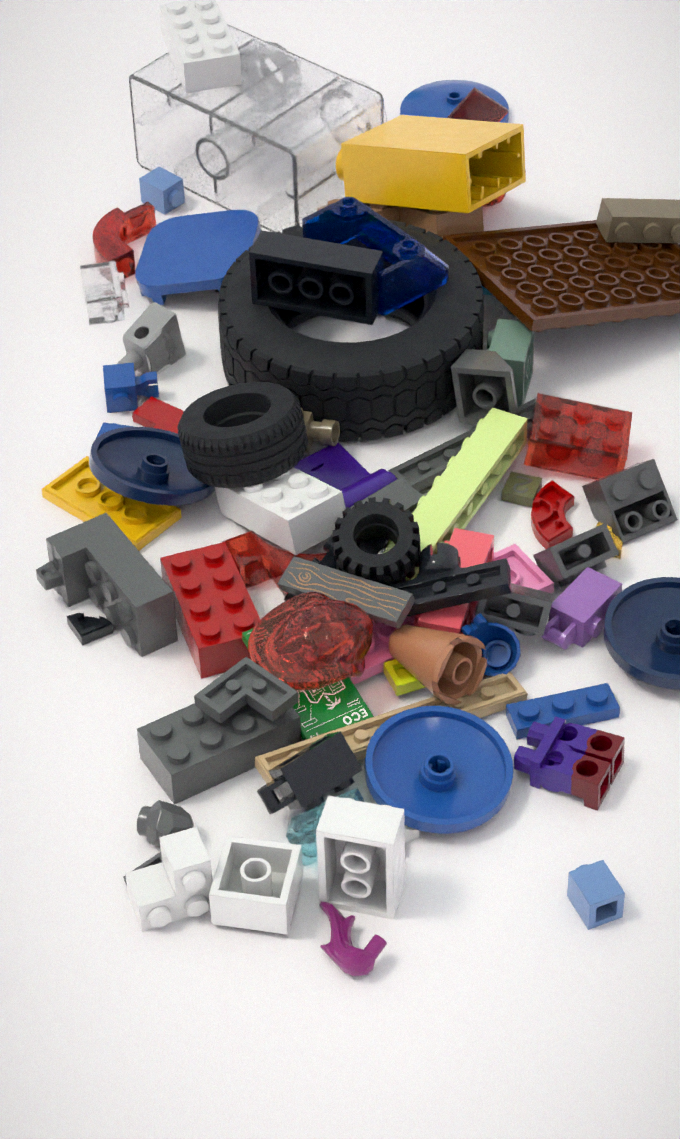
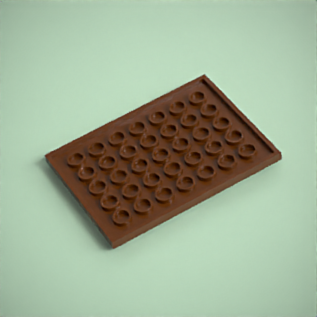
M596 220L443 235V241L447 240L456 246L469 259V262L473 264L482 286L533 332H543L546 329L554 328L569 329L572 326L579 325L595 326L603 322L620 323L628 319H648L652 316H673L680 313V245L678 243L606 242L596 225Z

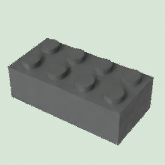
M194 703L137 728L140 759L175 805L256 768V756L301 742L300 716L291 707L272 722L246 704L220 724L196 707Z

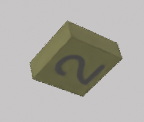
M511 471L502 490L501 500L532 507L535 496L542 488V478Z

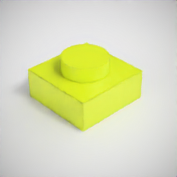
M396 659L383 663V673L396 696L426 688Z

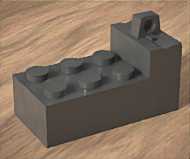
M107 513L46 538L49 562L36 569L37 580L45 590L54 588L63 597V601L68 607L90 598L96 607L100 606L104 610L106 618L112 623L113 627H118L128 647L133 646L141 657L178 641L173 591Z

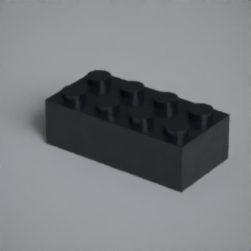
M262 230L249 251L252 304L373 325L384 303L383 251Z

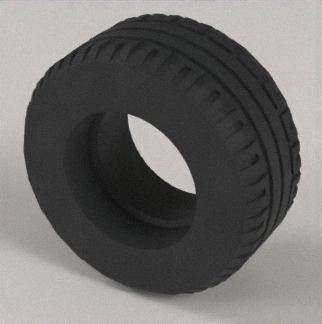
M269 382L239 383L214 390L191 403L183 412L177 427L184 459L190 474L198 481L218 488L248 487L275 479L296 466L302 459L308 446L306 426L299 399L289 389Z

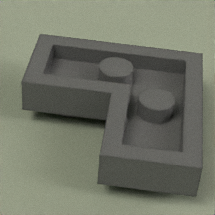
M248 657L243 658L194 695L195 706L220 724L246 704L273 722L299 702L298 691Z

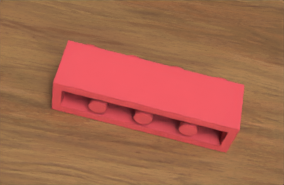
M454 528L450 541H444V543L457 548L461 560V568L494 561V535ZM478 601L416 614L414 626L463 634L461 628L465 625H470Z

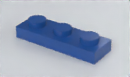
M608 683L506 704V716L517 740L527 738L529 728L534 721L550 726L556 716L566 719V724L587 725L619 718L620 707Z

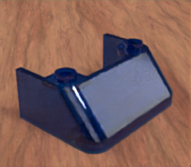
M344 197L302 218L303 238L344 244L357 238L372 250L383 251V258L393 265L378 272L379 314L381 316L397 310L448 282L449 266L445 261L354 197Z

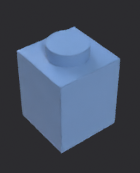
M159 166L139 178L141 202L166 215L185 203L184 184L181 177Z
M604 860L581 865L568 873L567 897L588 930L623 917L625 892Z

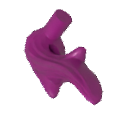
M320 902L319 906L328 916L331 927L330 942L326 945H321L320 948L343 972L352 976L368 975L373 970L375 960L385 948L387 942L375 934L364 950L354 947L351 941V930L355 916L351 915L345 918L332 904Z

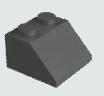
M466 349L451 366L459 423L477 425L478 421L481 418H485L492 407L519 416L513 369L496 351Z

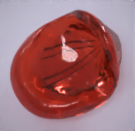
M318 592L303 593L281 603L260 619L249 637V657L256 664L295 690H317L347 678H360L364 673L365 656L372 642L373 621L363 609L353 603L332 600Z

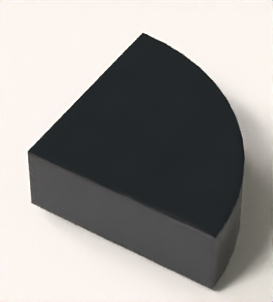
M84 613L67 616L68 626L82 646L113 633V625L105 617L84 616Z

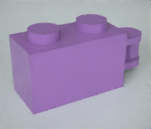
M587 567L552 602L548 623L542 638L558 645L564 650L572 643L583 648L593 637H598L602 632L607 609L612 600L622 591V583Z

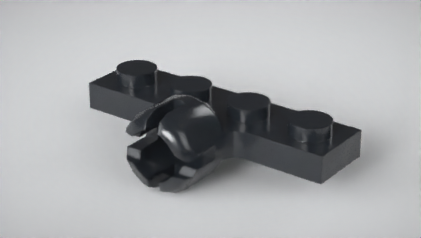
M444 542L437 543V554H433L431 544L421 551L419 555V574L416 578L387 585L413 593L416 601L407 616L512 593L510 566L506 558L461 568V560L457 548Z

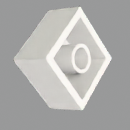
M226 835L209 893L212 924L288 935L303 877L302 846Z

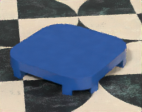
M227 210L178 216L157 224L147 235L135 271V278L141 295L152 298L153 302L159 305H164L168 294L218 289L220 292L221 283L233 262H236V259L245 250H249V247L254 244L262 230L256 214L248 210Z

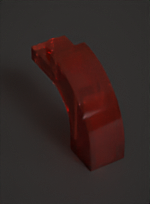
M145 202L126 212L117 207L105 214L96 224L92 234L95 264L100 275L111 285L135 274L134 250L127 244L149 234L151 229L156 226L155 207L152 204Z

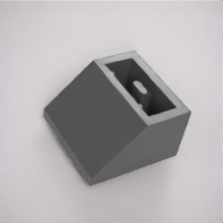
M655 459L637 463L582 486L594 518L601 525L606 523L610 534L619 544L678 520Z

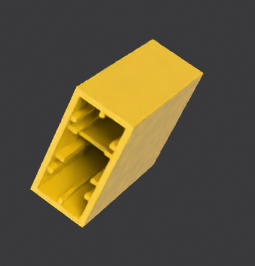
M400 115L341 143V149L336 158V173L338 178L344 181L345 201L470 213L526 182L524 125Z

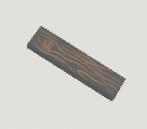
M296 556L292 558L277 583L282 591L400 629L416 601L413 593Z

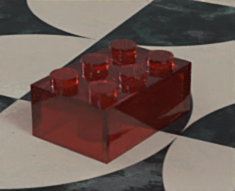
M537 393L530 420L524 465L595 480L624 469L627 460L633 412Z

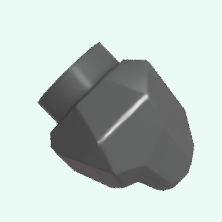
M161 800L155 802L151 807L143 806L137 818L138 834L146 836L150 844L159 847V837L194 827L193 819L187 811L180 806Z

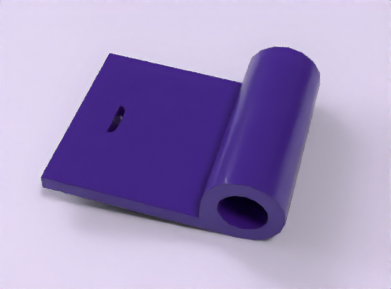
M337 442L336 446H327L300 460L294 466L296 469L342 491L346 508H350L355 502L367 498L397 480L393 473L385 469H379L370 474L339 442Z

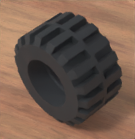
M376 497L368 498V503L363 504L359 500L354 503V509L347 507L342 511L343 518H337L335 530L332 533L334 561L337 570L384 585L406 581L405 577L412 579L415 575V567H419L421 548L418 522H414V515L410 510L404 512V505L399 502L391 505V499L383 498L382 502H376ZM372 537H383L395 544L391 550L382 554H369L358 547L363 541Z

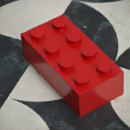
M226 542L161 557L162 579L173 591L175 616L201 679L225 673L245 657L255 662L242 640V633L262 625V622Z

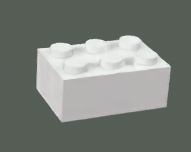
M328 795L316 829L319 904L320 902H328L336 909L395 919L405 886L404 809Z

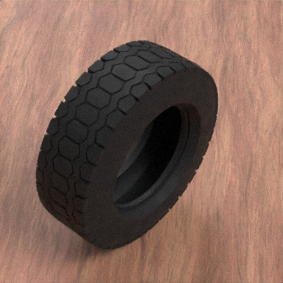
M341 217L323 219L324 223H321L319 219L302 223V227L297 224L282 229V233L280 231L275 232L383 251L384 303L379 313L400 319L412 326L385 338L363 342L324 341L292 330L296 325L318 315L252 304L249 251L252 246L249 247V250H245L236 259V262H233L221 283L218 301L221 359L229 386L248 382H269L289 389L299 399L302 410L312 412L314 421L322 422L324 419L339 422V442H358V437H361L362 441L379 440L382 434L384 438L403 435V429L406 433L423 428L424 423L429 425L457 407L451 366L466 349L483 350L484 296L482 284L475 267L456 246L447 240L443 241L442 237L430 231L426 232L425 229L411 224L406 227V223L388 220L385 223V219L367 217L366 221H364V217H345V221H342Z

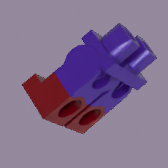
M555 716L550 726L534 721L529 728L527 745L536 747V750L519 746L514 754V769L530 775V786L538 789L544 787L552 792L562 791L584 799L585 807L598 811L610 789V784H613L624 763L625 737L579 724H566V719Z

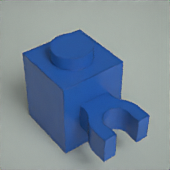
M134 363L103 365L107 413L135 411L138 408L137 396L159 397L158 385L149 386V384H158L157 371L147 372L135 377Z

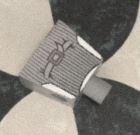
M153 302L124 333L122 339L126 355L117 364L134 363L135 371L137 370L142 374L157 371L158 375L184 357L186 352L176 313Z

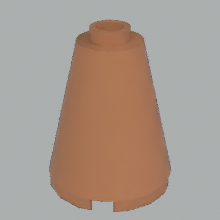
M402 625L400 629L397 628L390 635L389 652L391 656L437 699L446 704L457 705L461 703L457 699L465 694L471 696L483 679L487 667V659L482 657L481 648L485 649V646L479 639L471 635L412 625Z

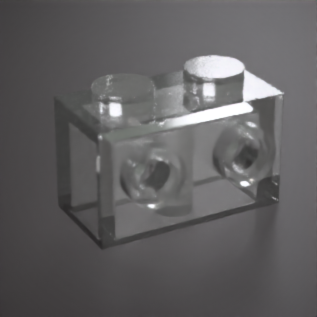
M116 262L80 265L89 325L125 320L124 308H129V299L125 287L124 273H118Z

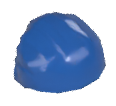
M480 613L474 617L470 625H465L461 628L463 634L479 639L485 646V649L481 648L482 657L487 659L484 675L493 677L499 674H507L516 668L521 657L520 642L515 633L508 627L498 623H488Z

